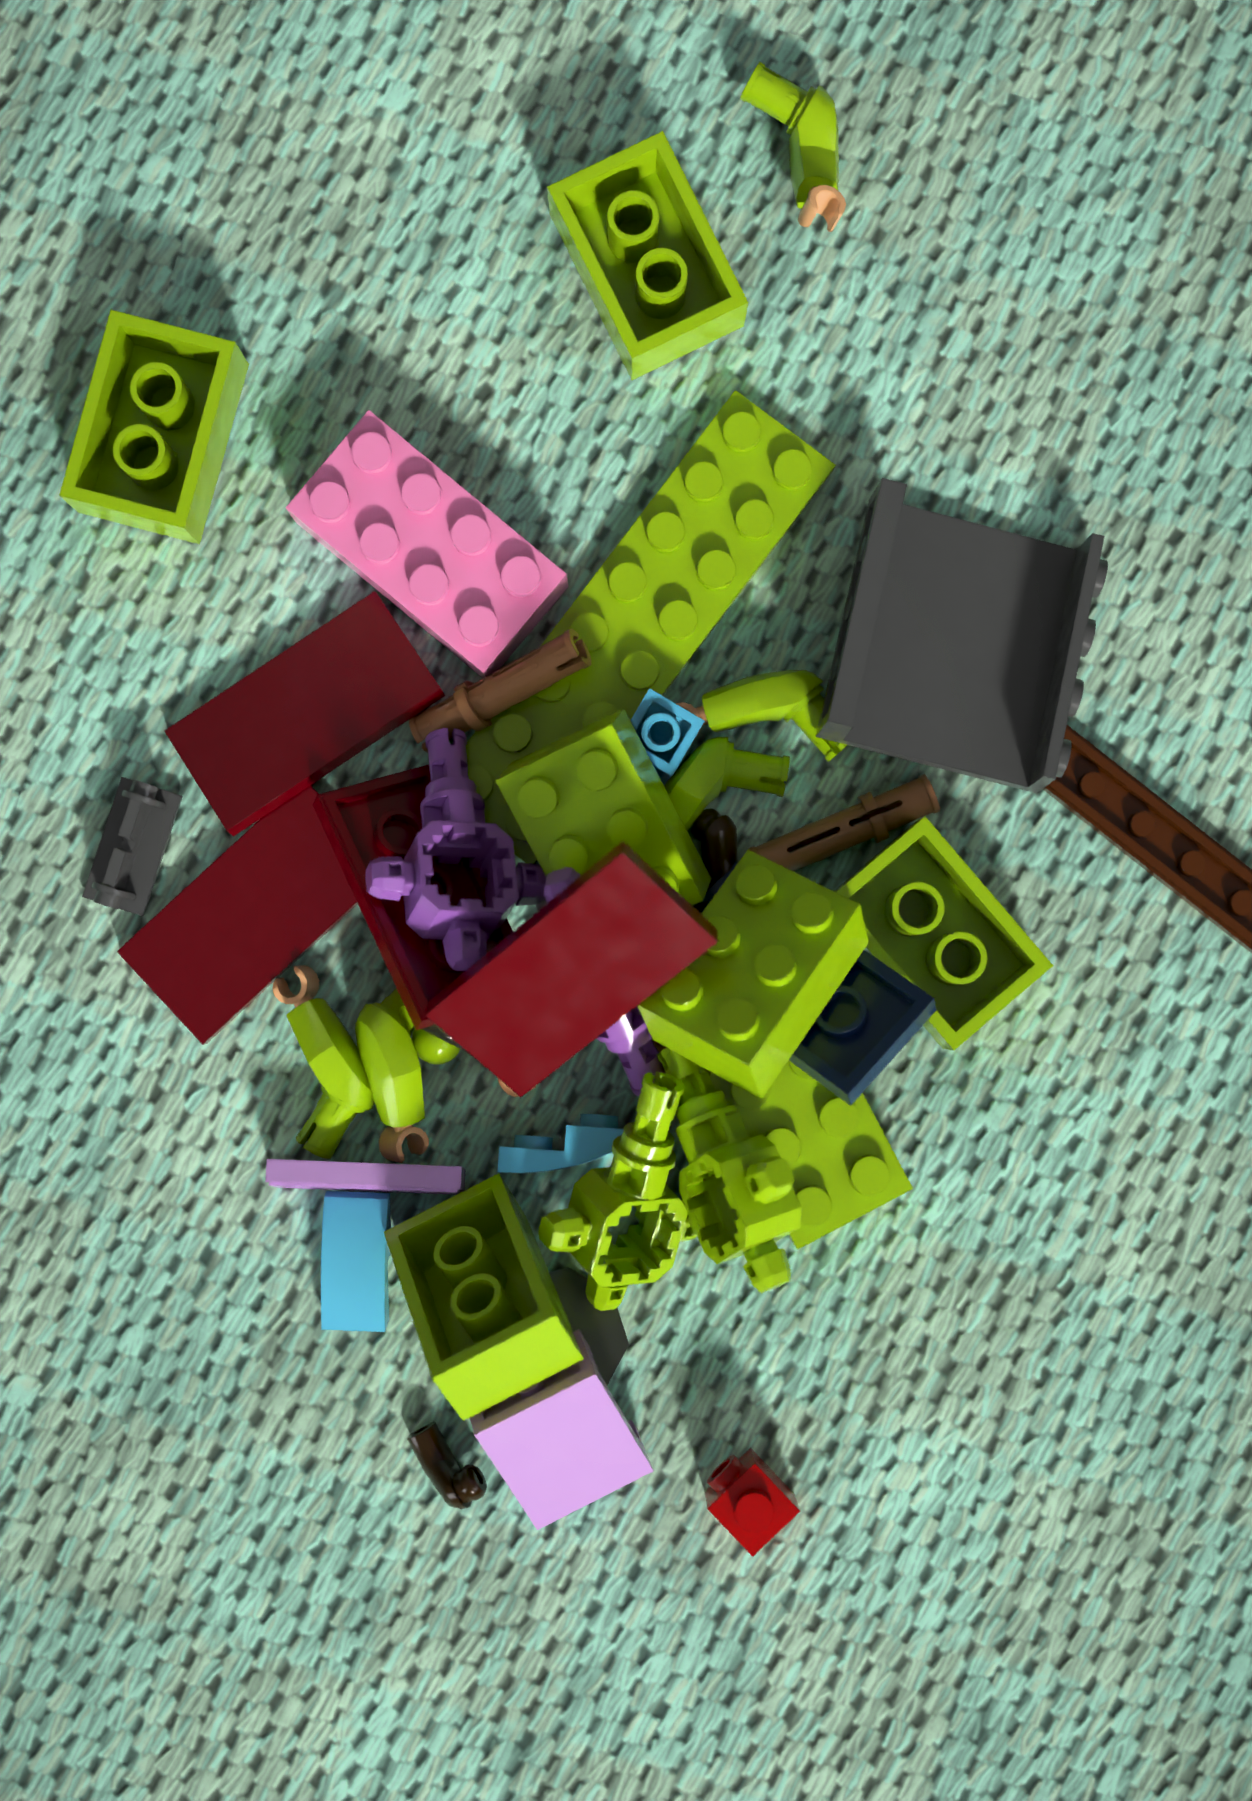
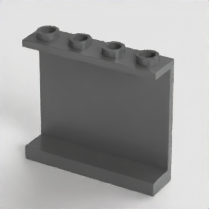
M882 478L868 501L816 737L1038 793L1053 782L1056 777L1061 778L1070 759L1072 744L1070 740L1064 739L1068 716L1073 717L1076 714L1083 695L1084 681L1077 679L1076 676L1080 656L1085 657L1088 654L1095 635L1096 621L1088 617L1092 597L1097 598L1107 575L1108 562L1100 559L1105 536L1092 533L1077 550L905 505L903 501L907 484Z

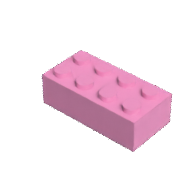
M370 410L364 414L286 506L287 511L300 527L482 678L498 671L568 588L567 574Z

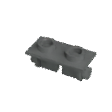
M121 777L82 897L104 906L144 916L183 796L159 789L147 783Z

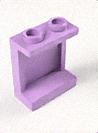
M580 1330L573 1333L584 1358L583 1360L470 1417L475 1437L537 1530L653 1472L633 1421H627L597 1369L590 1347Z

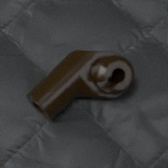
M713 808L704 809L691 825V832L701 841L702 861L711 877L707 891L732 868L735 861L738 862L737 828L729 816H721Z
M433 1421L407 1437L425 1474L449 1506L459 1509L469 1508L472 1501L478 1500L485 1495L487 1484L481 1470L470 1464L462 1469L460 1468L436 1422Z

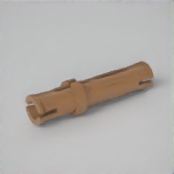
M568 629L564 634L475 683L468 680L455 686V693L452 696L409 719V727L415 741L419 744L426 739L430 732L442 728H448V739L450 741L453 739L452 732L454 728L465 733L471 729L478 732L491 726V719L499 713L550 687L563 678L591 666V656L584 641L580 639L574 644V640L578 639V633L574 629ZM424 742L422 743V749L428 753L426 743Z
M923 774L913 781L873 797L871 792L857 797L858 804L816 822L804 825L797 830L757 847H750L749 850L794 872L874 838L876 843L889 838L888 831L928 814H935L940 811V806L929 779Z

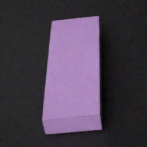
M267 1159L265 1182H268L269 1186L277 1188L457 1195L465 1191L466 1169L462 1166Z

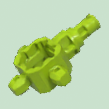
M668 1048L661 1050L657 1057L662 1063L666 1074L678 1078L685 1085L683 1095L680 1096L678 1103L679 1107L676 1110L680 1126L675 1131L689 1163L687 1167L679 1172V1193L688 1212V1221L694 1235L698 1237L704 1253L716 1264L744 1255L747 1263L742 1266L752 1285L760 1293L784 1285L790 1281L791 1268L784 1248L778 1249L776 1242L801 1227V1205L792 1186L794 1175L788 1161L780 1157L775 1144L762 1134L749 1138L736 1105H728L723 1091H715L707 1069Z
M651 1072L643 1075L642 1088L636 1106L637 1115L635 1122L626 1124L622 1135L614 1139L612 1144L614 1156L611 1166L589 1170L574 1183L568 1208L554 1210L541 1218L538 1230L539 1239L547 1248L554 1252H569L588 1273L585 1290L587 1300L595 1309L601 1311L616 1309L621 1304L628 1285L653 1283L660 1279L673 1267L679 1243L697 1237L694 1235L688 1221L689 1215L683 1200H680L666 1183L669 1170L675 1166L676 1154L672 1150L674 1137L668 1130L671 1121L675 1117L680 1096L683 1095L685 1086L681 1080L666 1073L656 1072L655 1077ZM632 1206L636 1208L635 1216L639 1220V1224L629 1225L627 1234L618 1235L614 1245L611 1242L612 1235L607 1231L608 1227L618 1226L620 1217L630 1216Z

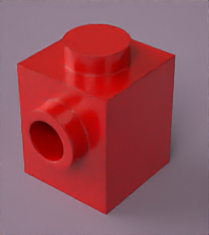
M752 1448L739 1459L735 1455L728 1457L707 1479V1484L710 1486L705 1491L707 1509L752 1557L800 1512L795 1494Z

